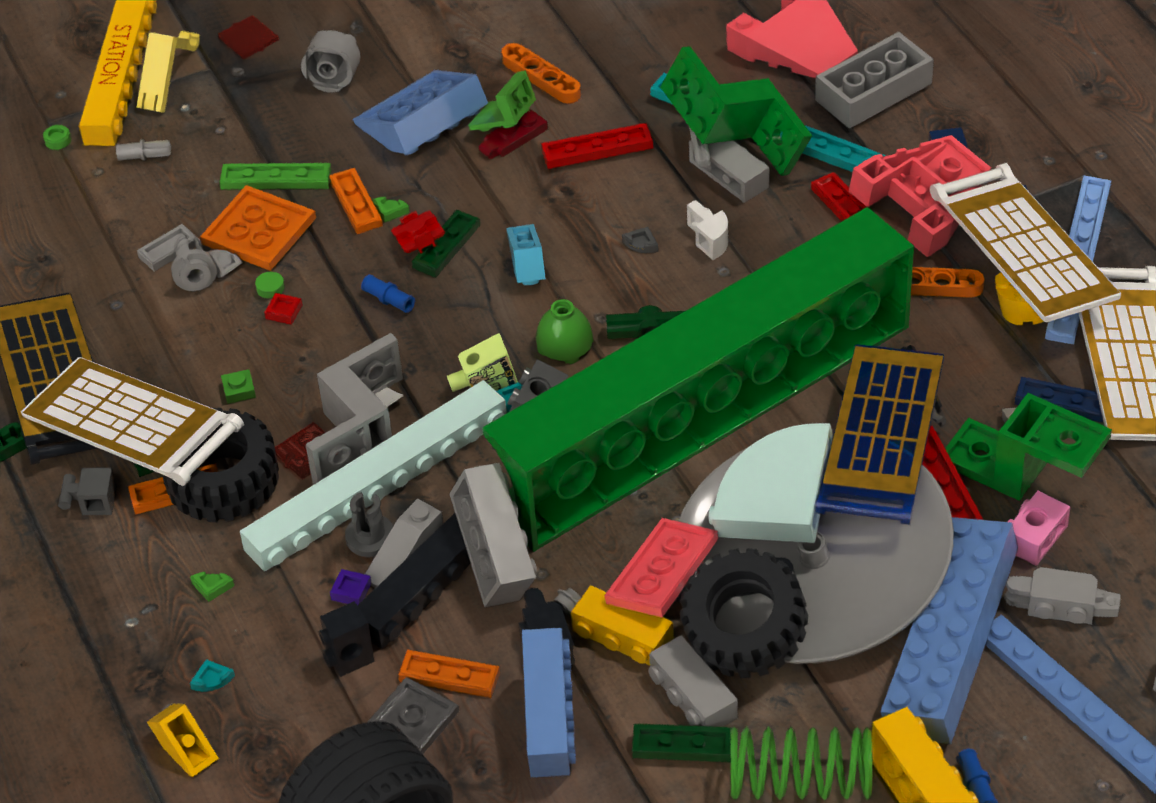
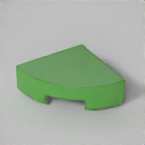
M386 197L372 199L384 222L410 213L408 204L403 200H387Z
M200 572L190 577L193 586L208 602L234 587L233 579L224 573L219 575Z

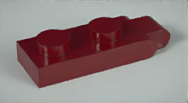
M529 109L515 126L510 128L501 126L487 134L479 145L478 150L489 159H493L498 155L504 157L547 131L548 121L532 109Z

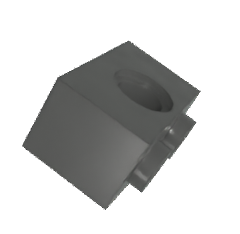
M537 359L532 369L526 367L518 382L523 385L521 390L515 388L507 403L512 406L510 411L566 380L569 375Z

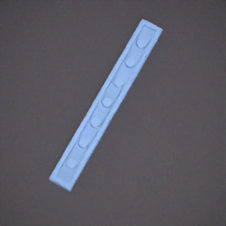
M1083 176L1069 236L1093 262L1111 180ZM1079 313L1048 322L1045 339L1074 344L1080 320Z

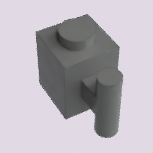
M82 468L79 483H75L76 477L74 475H64L58 504L61 509H69L72 500H78L82 515H112L117 489L112 468Z

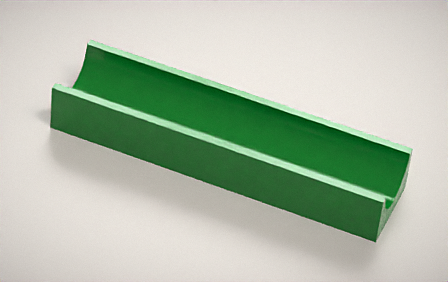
M866 207L482 427L483 436L500 457L512 482L513 487L509 488L508 491L511 500L518 507V522L520 529L526 533L527 546L533 552L851 363L855 346L876 348L908 329L914 245L870 208Z

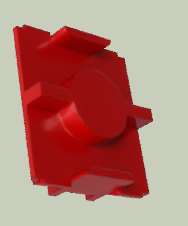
M430 210L420 215L417 214V211H414L400 218L402 224L391 229L392 234L406 253H411L418 249L421 254L423 252L422 248L430 244L433 247L436 246L434 240L442 237L445 233L436 216Z

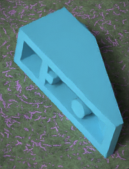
M534 224L506 228L517 283L522 282L523 285H534L539 283V280L546 279L542 246Z

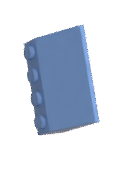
M434 70L357 116L353 121L355 125L390 151L409 155L419 149L418 146L424 142H431L440 136L439 133L445 129L457 127L463 118L478 114L480 108L488 104V101L476 74Z

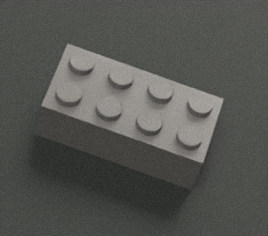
M897 32L817 75L815 100L850 129L932 84L934 59L900 32Z
M500 463L464 469L450 492L484 607L519 601L537 575L535 561L529 557L527 551L528 541L526 533L520 529L518 522V507L511 500L508 491L509 479L507 474L502 472Z

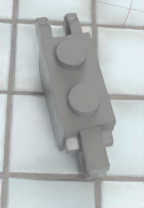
M1040 567L1033 571V578L1018 577L1016 575L1009 577L1008 581H1006L1008 589L1004 595L1006 604L1012 607L1028 609V616L1092 625L1093 617H1118L1120 607V594L1098 589V580L1092 574Z

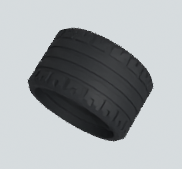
M373 721L345 728L314 748L289 777L281 793L279 803H453V791L448 781L398 727L384 721Z

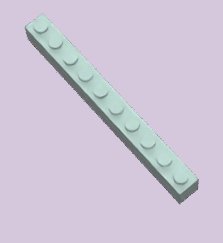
M482 380L240 530L244 551L264 572L273 566L281 564L292 554L306 548L319 537L330 533L335 527L352 517L349 506L350 500L357 493L362 492L366 509L373 504L372 498L374 495H377L382 500L389 493L406 485L408 481L430 470L435 464L452 456L462 447L476 441L483 435L482 427L507 413L505 399L488 383Z

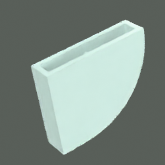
M812 423L788 427L763 437L744 450L725 473L720 483L715 506H711L709 510V523L718 531V537L815 543L826 488L823 479L833 442L831 425L827 423Z

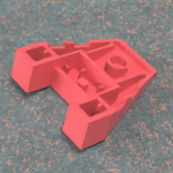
M781 0V11L764 23L743 13L726 25L728 51L746 61L755 62L756 59L766 61L769 67L777 68L778 65L789 67L793 73L816 78L822 72L858 54V49L827 0Z
M950 135L920 143L918 148L911 150L901 148L896 150V154L884 157L882 154L870 157L853 168L849 192L867 207H870L887 195L914 217L908 241L922 254L929 257L948 244L959 225L944 206L931 197L930 186L936 183L946 184L991 170V167ZM982 185L975 186V187H972V188H969V189H965V190H962V191H959V192H955V193L949 194L948 196H952V195H956V194H959V193H962V192H966V191H969V190H972V189H976V188L981 187Z

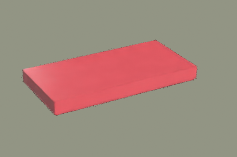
M661 518L604 595L606 604L663 617L685 587L690 576L695 573L696 569L718 541V531Z

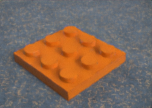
M246 185L200 236L202 245L214 250L229 251L236 254L243 261L271 271L316 219L315 210Z

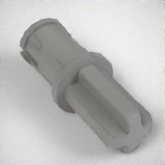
M141 139L140 142L118 143L116 145L118 161L139 158L142 161H146V158L169 156L171 154L169 140L145 142L144 139Z

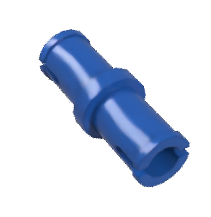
M371 274L367 275L362 281V290L378 297L381 303L385 305L391 304L405 313L413 309L415 298L399 290L395 284L391 282L385 283Z
M974 749L960 751L958 753L959 756H956V761L964 775L963 784L967 791H972L979 803H998L989 785L991 782L990 776L987 771L982 769L976 751Z

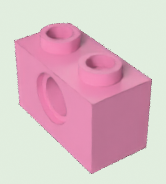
M1037 491L1030 500L1026 499L1022 503L1017 517L1014 520L1010 519L1008 521L1013 525L1018 545L1016 556L1037 566L1068 527L1070 506L1040 491Z

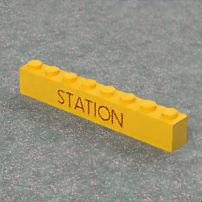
M116 0L79 124L84 145L115 146L118 135L122 134L123 117H127L128 99H132V84L137 81L138 64L141 65L142 49L147 46V31L152 28L151 17L152 14L156 13V0Z

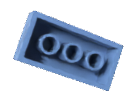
M562 628L522 630L527 756L530 776L570 775V764H576L569 639H563Z

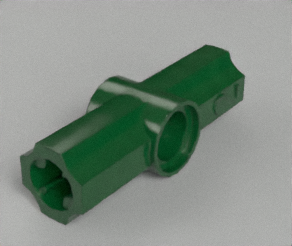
M648 305L640 308L637 313L607 314V339L639 338L685 311L662 312L659 307Z

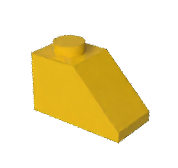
M172 704L147 721L163 749L190 777H194L219 759L185 704Z

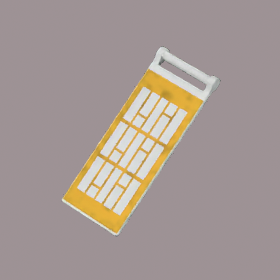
M1007 163L997 165L996 169L946 184L936 183L930 186L931 197L944 206L1044 322L1060 319L1120 299L1121 292L1018 181ZM999 179L1001 180V181L996 182V183H992V184H989V185H986V186H982V187H979V188H976V189H972V190H969V191H966V192H962V193H959V194H956V195L948 196L949 194H952V193H955V192H959V191H962V190H965V189H969V188H972V187H975V186H979V185H982V184H985V183H989V182H992V181H995V180H999Z
M1145 266V268L1098 267L1108 279L1145 281V283L1112 282L1121 292L1119 300L1078 312L1104 426L1112 429L1109 440L1156 441V266Z
M78 357L21 411L24 418L170 477L182 486H185L191 480L190 475L233 432H238L244 426L243 420L237 414L223 413L82 357ZM220 424H223L182 467L179 466Z

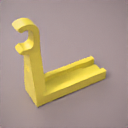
M181 31L178 38L149 32L137 108L165 113L175 49L195 51L199 45V34Z

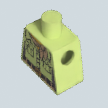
M500 333L461 352L458 358L463 370L447 375L452 392L468 386L471 388L482 380L488 383L495 391L518 383Z

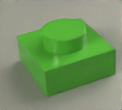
M249 369L221 375L227 404L256 398Z

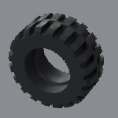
M213 408L226 414H237L243 420L244 426L238 432H233L199 467L218 458H236L241 461L235 466L220 472H204L196 469L190 475L191 480L185 486L177 484L170 477L163 474L162 476L172 504L176 505L177 509L186 515L190 513L192 518L198 520L206 518L208 522H218L219 519H225L228 522L233 521L236 516L241 515L243 518L249 515L253 508L257 510L265 503L264 498H270L274 492V487L278 483L279 467L273 437L261 420H256L255 416L247 412L241 414L238 409L230 408L229 411H223L222 408ZM220 424L179 466L182 467L223 424Z
M737 548L729 550V555L721 557L719 553L711 557L713 562L709 565L702 563L696 569L698 572L697 577L690 576L686 583L689 592H683L680 601L683 607L680 610L681 621L693 649L711 669L717 670L720 668L723 675L730 677L734 675V672H738L740 678H751V673L758 672L759 676L769 674L767 669L774 665L779 669L786 664L784 658L787 655L793 657L798 651L796 642L801 643L804 641L806 635L804 626L808 624L807 604L795 574L791 573L789 566L782 560L777 562L775 555L764 552L760 556L757 549L747 548L746 553H740ZM755 592L772 599V612L767 621L758 629L745 634H730L717 628V614L723 604L730 598L741 593Z

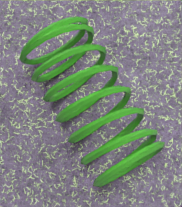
M734 726L731 729V797L734 800H737L741 794L746 745L752 792L757 800L762 797L764 791L768 748L774 792L779 800L786 793L790 752L792 755L797 795L801 800L808 794L812 756H814L819 795L824 801L830 795L835 757L839 787L843 798L847 801L852 796L857 757L864 798L867 801L871 798L872 739L871 731L868 727L863 730V742L861 730L856 727L853 731L847 788L840 734L836 727L830 733L825 788L818 734L814 727L808 732L803 785L800 775L796 734L791 726L787 729L785 736L781 782H779L775 740L772 729L768 726L764 731L758 781L750 729L746 726L741 733L739 756L737 728Z

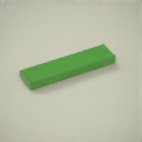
M223 164L220 187L221 190L243 189L246 185L256 189H329L331 164Z

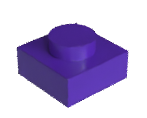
M341 569L330 591L331 600L345 604L355 601L358 605L364 600L372 584L370 575Z

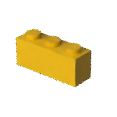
M590 585L571 611L572 630L582 638H590L603 644L611 651L621 652L638 663H645L650 666L649 653L674 639L673 621L664 617L606 604L604 596L606 592Z

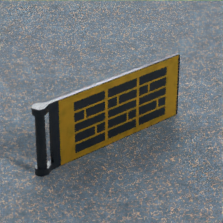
M71 293L0 305V360L31 465L39 464L40 460L98 449L80 440L37 449V446L74 438L24 418L21 414V411L78 357L93 362Z

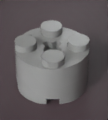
M338 31L317 32L301 62V70L306 79L309 78L314 83L313 86L321 91L338 92L342 90L343 87L351 82L360 62V51L356 45V39L350 34H343Z

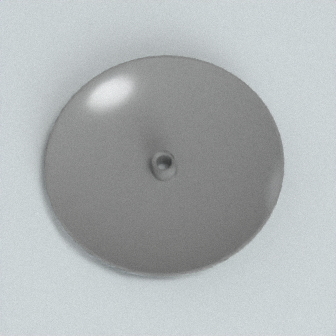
M832 429L833 438H834L835 429ZM844 434L837 468L849 469L857 435ZM860 435L855 457L868 458L872 437ZM875 437L868 472H879L885 440ZM888 442L887 449H900L898 446ZM744 450L727 459L706 477L691 495L678 522L715 530L714 526L709 523L710 507L715 506L720 483L725 473ZM902 450L897 475L910 477L914 457ZM886 451L882 474L894 475L899 452ZM854 459L852 470L865 471L867 460ZM921 464L915 495L826 484L815 543L718 537V541L702 563L709 565L713 562L711 557L719 553L721 557L729 555V550L737 548L740 553H746L747 548L757 549L760 556L764 552L775 555V558L784 557L789 559L793 564L796 578L807 604L808 624L804 626L806 631L804 641L801 643L796 642L798 651L793 657L787 655L784 661L785 663L794 664L833 661L853 656L887 641L913 622L929 605L944 581L951 562L954 543L952 515L940 485L933 475ZM687 586L684 587L683 592L688 591ZM760 593L730 598L720 608L716 617V626L730 634L752 632L767 621L773 609V601Z

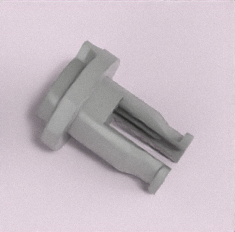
M182 235L174 244L176 258L171 266L172 278L181 289L187 291L205 289L216 278V264L210 254L203 251L199 238L195 240L196 248L190 250L186 235Z

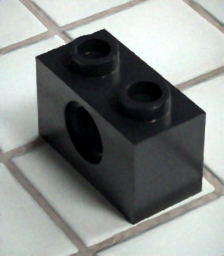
M355 601L320 616L322 630H319L318 634L325 647L322 650V654L329 668L334 666L338 675L342 677L375 662L369 625Z

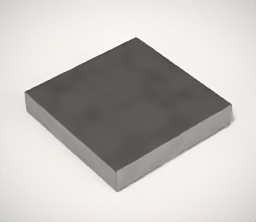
M406 677L368 722L384 721L394 724L424 754L457 715L459 706Z

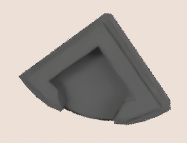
M648 227L622 234V242L633 251L640 253L659 252L658 243Z

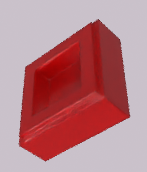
M275 293L264 312L265 318L292 325L303 306L302 298Z

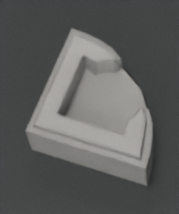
M216 249L207 252L216 264V276L218 278H222L243 263L236 254L226 250Z

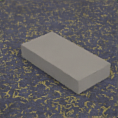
M181 224L138 249V258L155 272L175 260L174 244L179 237L186 235L190 250L196 247L195 240L198 237Z

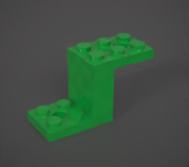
M690 46L681 48L660 86L702 144L752 138L780 176L790 174L813 136L769 78L718 84Z
M1027 393L999 431L968 417L945 449L959 474L1020 501L1047 463L1082 478L1111 438L1112 429ZM1071 438L1075 440L1076 443L1066 444L1061 440ZM979 450H984V451H986L988 454H986V455H976V454L973 453V452H976V451H979Z

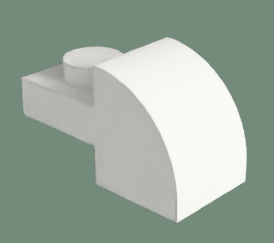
M697 200L687 204V225L695 231L696 246L712 260H715L726 251L728 246L727 216L722 210L713 215L708 208H704Z

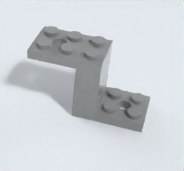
M392 333L375 340L370 345L317 373L323 413L336 427L306 444L313 484L318 483L392 437L388 408L375 395L403 379L398 340Z

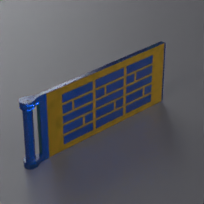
M860 344L855 345L826 468L816 501V514L826 515V512L897 520L901 521V524L911 525L944 362L943 354ZM829 496L903 505V507L896 508L888 506L831 500L829 499Z

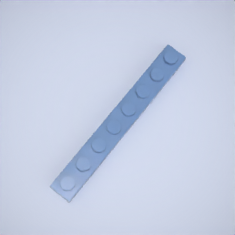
M1002 614L994 619L985 645L1156 794V747Z

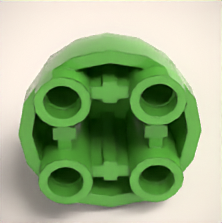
M566 299L555 301L551 308L542 316L536 331L537 351L539 354L545 355L550 359L564 361L567 364L578 362L580 357L591 348L593 343L592 328L589 320L581 310L574 307L571 301Z

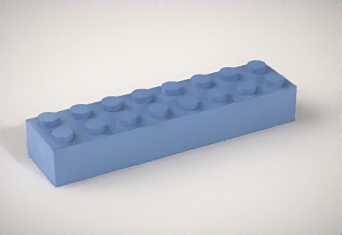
M952 517L954 543L946 577L932 601L913 621L881 709L882 717L908 707L915 717L918 716L923 721L926 733L932 742L952 743L1018 550L1011 522Z

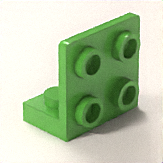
M526 71L516 72L496 95L497 100L490 101L468 125L470 131L480 129V131L484 132L498 126L510 128L518 124V120L529 111V107L536 100Z

